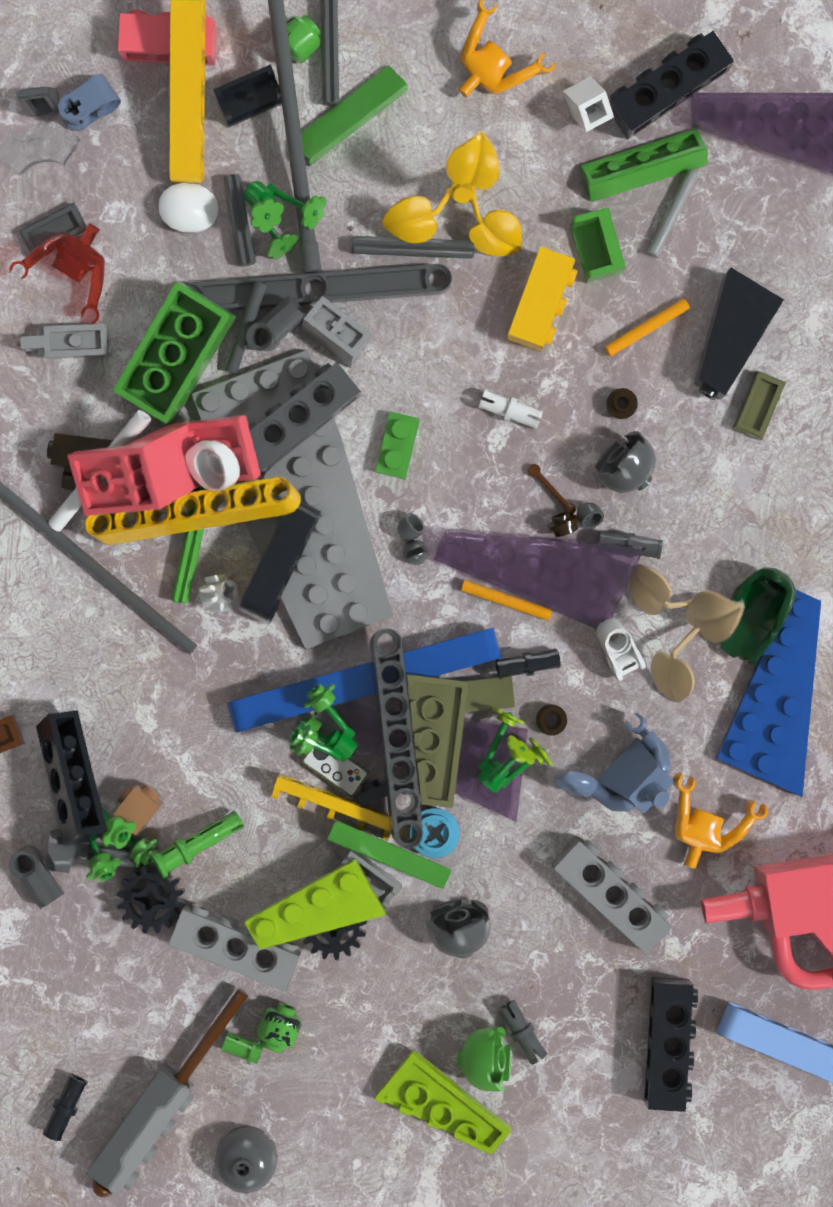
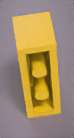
M540 246L507 340L539 352L542 351L544 344L551 345L557 329L551 325L555 315L562 316L567 299L562 297L566 286L572 288L578 270L573 268L576 259Z

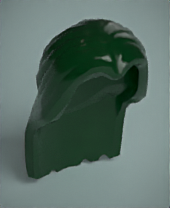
M763 567L754 571L735 589L730 601L743 604V610L738 625L730 637L723 642L717 643L721 644L723 651L732 658L748 659L750 664H755L775 640L793 607L796 598V588L791 578L777 568Z

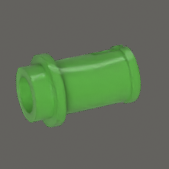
M228 1032L221 1051L245 1059L247 1064L250 1065L251 1062L258 1063L264 1047L259 1044L258 1040L252 1042L232 1034V1032Z

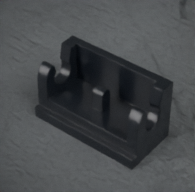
M271 64L213 89L229 128L282 105L280 88Z

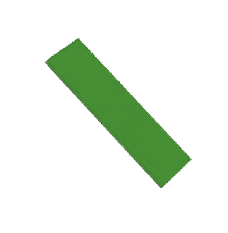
M388 65L301 132L304 156L310 166L407 92V83Z
M696 128L592 161L579 167L591 202L685 173L688 169L694 170L708 164V151Z
M336 820L328 837V840L441 889H444L452 871L447 867Z

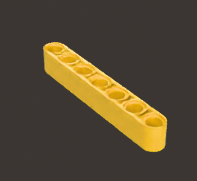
M170 0L169 170L170 181L174 183L202 184L204 180L206 0Z
M273 477L235 484L221 491L207 489L191 492L157 510L88 515L85 520V528L91 536L101 543L115 545L290 514L298 509L301 497L300 493L287 479ZM287 491L286 496L282 500L277 501L279 494ZM257 496L256 501L252 505L248 506L249 500L252 497ZM227 501L225 508L218 511L219 506ZM197 507L195 513L188 517L190 510ZM167 512L166 517L159 522L161 515ZM137 518L136 523L130 527L132 520ZM108 523L106 529L101 532L102 527Z

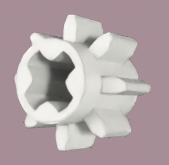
M227 574L205 577L206 584L199 588L201 603L206 607H210V613L232 610L231 603L238 599L236 584L232 580H227Z

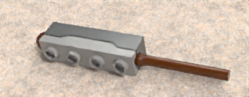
M237 989L178 1072L163 1063L86 1173L93 1179L92 1189L97 1196L102 1198L109 1197L112 1194L117 1196L123 1187L129 1190L139 1176V1173L135 1170L141 1161L145 1164L150 1161L158 1149L154 1146L158 1137H167L176 1123L172 1120L178 1110L184 1112L193 1100L194 1096L190 1092L194 1084L189 1081V1077L248 997L244 990Z

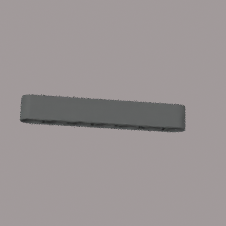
M381 629L372 635L370 649L390 830L393 840L398 845L411 849L418 846L423 839V827L403 646L397 631ZM383 634H388L393 638L394 645L389 652L382 651L378 646V640ZM391 665L397 671V678L393 683L387 684L382 679V670L386 666ZM392 697L397 698L401 704L399 712L395 715H389L385 709L386 701ZM395 729H400L404 734V741L401 745L393 747L388 740L389 734ZM398 761H404L408 767L406 775L401 778H395L392 773V767ZM401 793H408L411 797L409 807L403 810L398 809L396 806L397 796ZM404 825H412L415 830L413 838L408 841H402L399 837L400 829Z

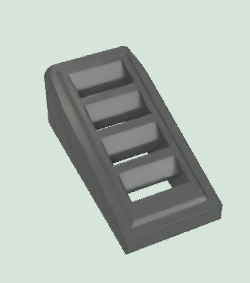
M42 86L16 92L18 100L32 117L60 113L58 110L59 95L56 88Z

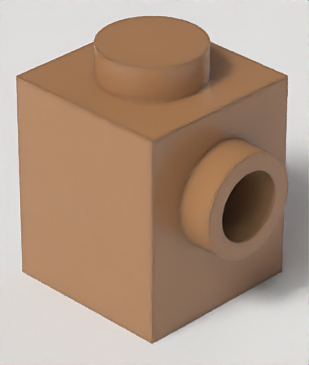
M139 784L133 789L128 786L117 799L120 806L113 813L112 817H121L125 822L133 821L136 824V829L132 833L136 836L141 833L164 803L159 800L160 793L148 784L144 787Z

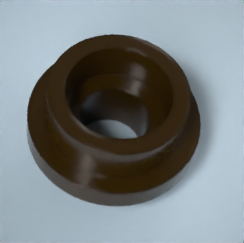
M626 388L615 389L609 394L606 401L609 414L616 419L631 417L636 412L638 406L636 395ZM619 398L626 399L628 402L627 408H619L617 400Z
M568 511L561 512L551 517L552 522L547 525L549 531H553L555 537H562L578 529L576 524L578 517L577 515H570Z
M545 705L536 715V725L542 733L554 736L560 734L565 729L567 715L557 705ZM549 714H554L557 717V722L553 726L546 724L545 719Z

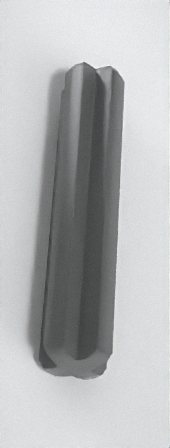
M239 174L227 175L224 177V185L238 263L242 267L255 264V256L241 178Z

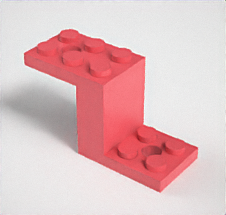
M246 415L168 424L125 446L75 451L67 455L84 515L157 510L201 487L192 477L186 465L187 451L201 441H217L226 445L235 454L239 464V478L236 482L251 481L261 477ZM101 475L107 479L108 487L101 482Z

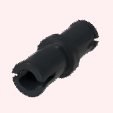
M554 648L553 650L537 653L525 651L522 652L521 656L496 659L495 667L498 678L503 679L521 674L533 676L534 672L560 668L561 661L557 648Z
M69 1074L60 1098L55 1099L53 1103L54 1111L42 1133L45 1137L54 1141L62 1140L63 1133L71 1116L76 1115L78 1110L76 1105L88 1083L87 1080L78 1075Z

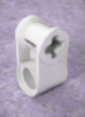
M612 618L602 621L597 627L596 634L606 655V661L616 680L620 682L623 680L624 675L638 668L641 670L645 669L646 664L631 635L620 621ZM614 633H619L615 640L609 641V638Z

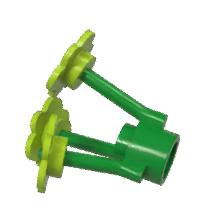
M493 707L492 710L499 713L497 719L502 721L484 760L478 766L482 771L477 778L488 789L497 793L501 787L505 789L512 779L536 760L539 764L545 761L548 766H552L553 763L545 753V749L541 748L531 737L528 740L533 747L528 749L524 742L518 741V739L510 735L507 738V745L510 748L509 753L511 757L504 765L497 760L491 764L490 762L508 725L514 727L516 722L522 725L525 724L524 721L514 717L512 712L505 713ZM516 761L521 763L514 770H512L511 772L509 771L510 767Z

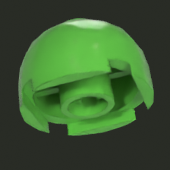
M487 1027L475 1030L470 1033L462 1049L457 1053L459 1069L463 1070L467 1081L479 1090L501 1092L507 1088L502 1086V1083L510 1079L511 1048L510 1045L504 1047L502 1036L508 1035L503 1027Z

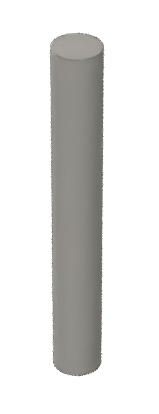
M692 169L687 170L647 251L650 256L659 257L699 175L696 171Z

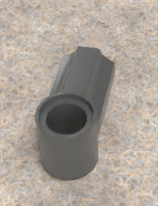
M288 295L262 320L248 328L246 333L248 345L257 351L267 352L276 349L280 341L303 321L306 313L298 302ZM265 328L269 333V341L262 346L258 341V334Z
M24 846L11 856L9 869L15 877L21 880L39 909L63 895L64 891L51 872L45 867L41 851L34 846ZM20 855H27L32 859L33 867L31 869L23 868L20 865Z

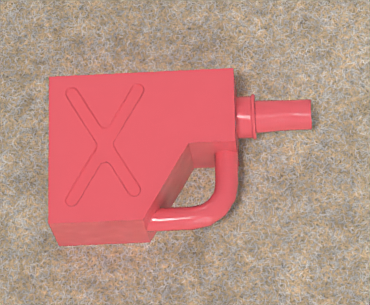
M833 854L754 866L756 886L749 887L747 885L744 892L701 899L705 924L750 918L752 923L762 920L763 928L770 933L773 958L777 969L788 983L807 990L833 988V968L817 971H806L800 968L793 959L789 936L810 933L833 961Z

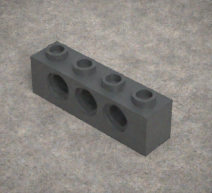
M338 362L332 366L329 363L322 366L314 374L315 380L308 385L305 383L298 385L290 392L292 398L283 405L280 402L274 404L265 412L267 418L258 425L256 422L248 425L258 466L263 473L362 396L359 388ZM321 388H326L332 393L331 399L324 404L314 400L316 391ZM295 408H303L307 411V417L301 423H294L290 420V413ZM272 427L282 430V437L276 443H269L265 439L267 430Z

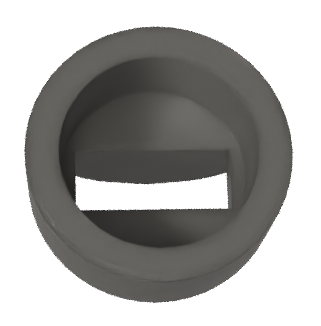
M585 502L578 507L577 517L582 527L589 530L601 524L604 519V513L595 503Z
M408 513L399 521L398 534L404 540L412 541L425 532L423 522L413 513Z
M412 540L404 547V558L412 565H420L428 557V548L422 541ZM420 547L423 548V553L409 557V551Z

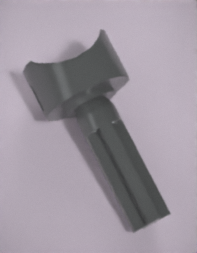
M54 829L50 831L45 866L48 870L69 873L70 866L74 865V860L88 863L95 857L90 844L80 843L64 846L61 830ZM98 845L101 854L110 853L113 859L119 858L121 860L119 866L134 868V860L130 857L132 849H117L115 847Z

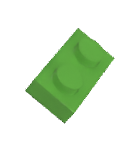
M389 412L376 473L406 480L420 418Z

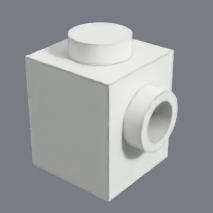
M591 76L563 91L572 118L586 132L614 117L606 91Z

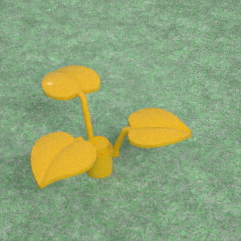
M479 131L471 139L457 146L449 154L446 162V171L451 179V188L445 190V195L434 210L431 211V203L427 198L410 196L394 204L385 213L382 220L383 227L399 239L408 243H423L431 239L436 233L437 221L434 216L441 212L449 198L452 197L458 203L464 204L470 201L472 204L475 218L479 223L470 228L469 237L477 250L490 256H507L518 252L522 248V228L515 215L507 210L500 209L488 212L484 218L480 214L477 196L475 195L476 188L481 190L489 189L498 180L500 172L497 153L488 137L482 131Z

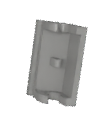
M324 296L319 299L304 317L301 328L302 332L349 368L356 361L360 351H364L372 336V333Z
M349 850L338 867L356 858L386 910L393 897L402 889V883L364 855Z

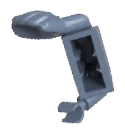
M634 713L640 719V725L637 728H633L628 721H625V725L631 732L640 734L643 739L640 740L637 737L597 780L580 772L567 771L563 775H556L554 781L567 793L574 796H592L611 811L630 812L635 809L645 813L653 805L661 808L669 802L670 794L667 790L673 785V779L668 773L671 769L669 750L653 730L649 732L646 719L640 714Z

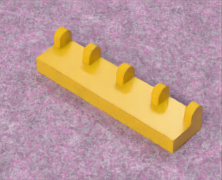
M278 775L271 798L277 799L281 791L300 798L298 808L304 809L306 801H310L329 808L328 819L333 820L336 811L358 819L356 829L362 831L365 822L385 829L382 839L388 841L391 834L388 813L366 805L361 807V804L289 776Z

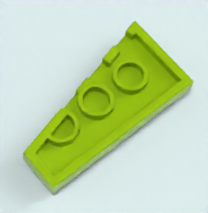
M354 858L245 919L244 923L261 950L386 915V911L358 861Z
M414 1049L374 1097L375 1101L382 1104L386 1102L398 1108L399 1112L409 1117L413 1115L428 1122V1126L437 1130L441 1128L453 1134L454 1138L490 1155L494 1153L511 1133V1126Z

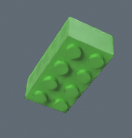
M176 281L112 391L163 423H174L237 316L186 284Z

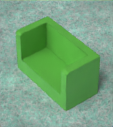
M609 207L573 217L570 227L586 283L622 274L626 266Z

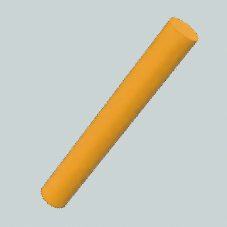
M684 298L607 344L604 346L607 354L610 357L687 311L690 309L688 302Z
M465 579L461 588L462 592L546 621L550 620L553 611L544 606Z

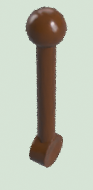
M537 464L530 465L528 469L529 475L536 477L564 507V512L568 511L570 515H573L576 512L575 505L568 503L540 473L541 470Z

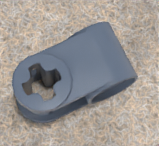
M96 74L75 90L64 95L59 101L58 110L69 129L81 131L101 117L116 110L121 103V99L103 74ZM74 109H76V111L79 112V113H78L77 115H75V116H74V114L71 112V111L74 110Z

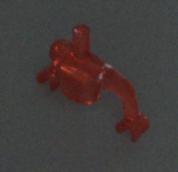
M88 224L80 239L66 232H60L40 244L22 261H15L10 265L9 272L12 271L16 264L24 266L25 273L20 279L22 280L28 275L31 267L57 249L56 257L51 265L78 283L82 281L89 271H92L87 305L82 308L81 317L87 309H93L96 312V317L91 324L99 320L100 313L97 306L104 282L105 259L98 251L91 247L100 231L93 224Z

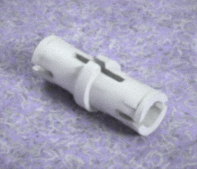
M485 389L482 398L493 401L494 404L481 400L478 408L504 416L505 421L510 422V419L535 430L537 429L540 421L529 418L528 415L541 419L542 410L518 403L517 398L512 397L510 400Z

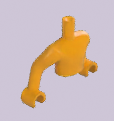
M479 0L477 3L478 15L468 33L460 56L461 64L470 73V76L458 88V91L466 98L479 84L490 93L498 94L523 83L538 73L541 75L548 74L555 67V62L549 68H544L541 65V59L546 55V53H543L536 59L535 63L503 78L506 70L512 64L510 58L491 40H488L481 48L475 50L488 16L492 15L497 8L496 4L491 10L485 9L482 4L484 0Z
M678 772L673 776V785L679 790L674 834L679 841L690 846L684 862L686 866L696 869L702 851L719 854L734 846L745 837L757 819H764L768 814V808L765 804H761L759 811L754 814L756 802L749 800L745 804V812L747 814L732 831L721 836L723 818L695 807L690 815V792L695 788V779L689 777L686 785L681 786L683 774Z

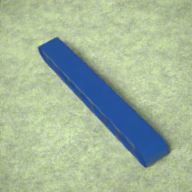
M494 627L403 653L405 673L425 677H436L502 658ZM372 662L227 702L234 732L244 731L314 711L312 707L305 709L303 705L309 700L307 697L308 692L319 684H322L324 687L331 683L335 685L332 693L336 696V699L331 706L375 694ZM391 665L386 666L382 670L381 676L384 682L390 684L397 678V671Z

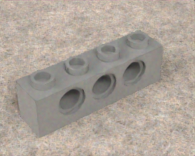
M576 838L552 864V867L647 955L671 930L672 926L666 921L670 916L658 904L651 907L643 899L647 894L634 882L628 886L620 878L624 873L611 861L607 864L602 862L597 857L601 851L588 839L582 843ZM591 864L598 866L599 873L595 879L586 880L583 878L582 873L586 866ZM612 886H618L622 891L620 898L616 901L606 899V891ZM634 908L644 909V917L639 922L629 921V913Z
M192 904L191 907L186 905L182 909L168 944L169 946L286 992L301 954V950L296 949L297 944L290 941L264 948L271 951L274 955L272 963L264 964L258 959L257 953L260 949L248 929L238 926L239 921L225 915H221V918L209 914V909L198 904ZM204 926L211 927L215 931V939L212 941L204 940L200 936V928ZM232 938L241 939L244 942L245 950L242 952L232 951L229 947V940Z

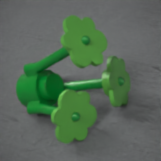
M254 181L246 187L243 194L245 201L252 207L251 215L253 218L251 219V225L258 227L261 232L270 233L273 240L269 245L266 255L273 257V259H279L286 252L293 250L294 244L298 242L299 237L295 234L279 235L273 225L281 223L282 217L280 215L284 211L283 204L278 201L275 202L274 197L277 196L301 209L303 217L301 225L311 230L317 226L318 220L324 216L325 211L323 209L326 205V198L314 195L311 200L303 203L282 192L273 183L265 186L261 181Z

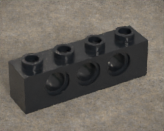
M714 31L705 36L702 33L696 35L687 43L688 48L680 53L676 50L671 52L661 61L663 65L654 71L648 68L636 78L637 82L629 88L624 85L611 94L609 103L614 115L613 119L627 140L730 70L734 60ZM694 60L698 62L701 70H691L687 66V61ZM671 78L675 82L676 87L666 88L661 83V79ZM645 95L649 98L650 104L647 106L639 105L635 97Z
M78 710L48 714L36 726L64 846L95 841L107 831Z
M652 977L644 1091V1103L648 1110L686 1112V1102H691L692 1084L688 1083V1071H693L694 1052L690 1051V1039H695L696 1021L692 1020V1008H697L698 990L693 989L694 985L689 979ZM672 1006L681 1007V1013L676 1019L666 1018V1012ZM672 1037L679 1039V1045L676 1049L671 1051L664 1049L666 1040ZM666 1070H677V1076L673 1081L666 1082L662 1080Z

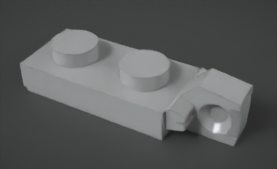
M107 324L43 326V329H37V336H20L23 352H38L39 358L109 357Z

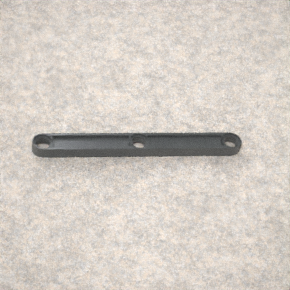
M428 264L187 283L186 285L227 311L246 309L255 280L267 284L259 307L260 309L276 307L288 295L298 302L299 305L316 304L322 296L331 303L440 295L449 290L452 283V274L448 267L443 264ZM441 271L446 275L447 282L443 287L438 288L431 285L429 277L433 272ZM319 281L324 287L322 294L318 297L309 296L306 293V286L309 282Z

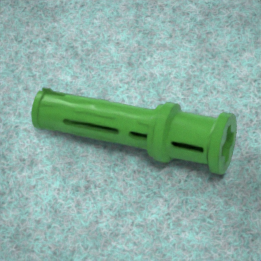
M232 811L225 817L184 840L182 838L175 839L173 845L159 853L152 852L150 857L157 871L164 879L175 868L184 863L186 865L192 863L193 857L200 852L210 848L231 834L244 828L243 822L237 812Z

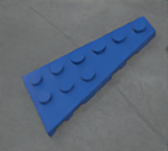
M796 590L793 607L775 640L759 658L715 758L803 797L821 600Z

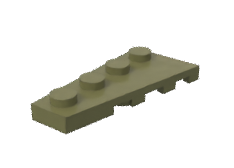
M406 674L420 803L453 808L469 682Z

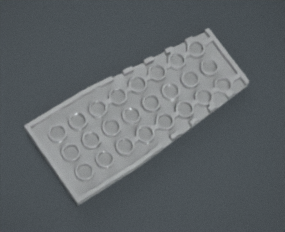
M307 349L192 393V397L201 420L246 415L248 425L252 422H256L258 425L267 418L265 412L274 404L280 402L283 405L291 399L290 392L301 383L308 385L315 380L314 374L316 370ZM321 388L316 391L314 400L324 404L327 403V399ZM295 408L290 413V420L294 423H301L307 417V411L303 408ZM333 418L265 473L259 468L261 477L251 480L257 481L273 477H283L300 493L301 502L322 511L281 596L285 608L306 649L393 616L342 438ZM277 427L268 429L265 434L266 441L269 443L278 442L282 437V430ZM251 481L236 482L235 484L246 483ZM287 491L279 494L277 501L282 500L286 496ZM254 496L249 500L248 506L252 505L256 501L257 496ZM283 515L245 522L261 558Z

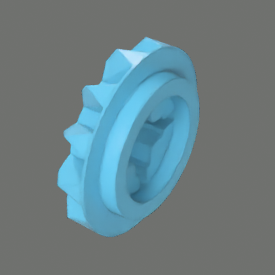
M428 808L422 811L423 839L414 848L420 854L429 858H441L450 854L457 846L460 837V829L456 819L452 814L441 808ZM425 823L434 828L445 823L440 831L445 842L443 843L441 840L433 838L425 843L429 835ZM412 825L410 827V839L413 838L415 832Z

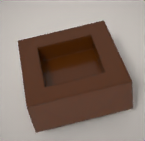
M14 715L0 719V753L25 744Z

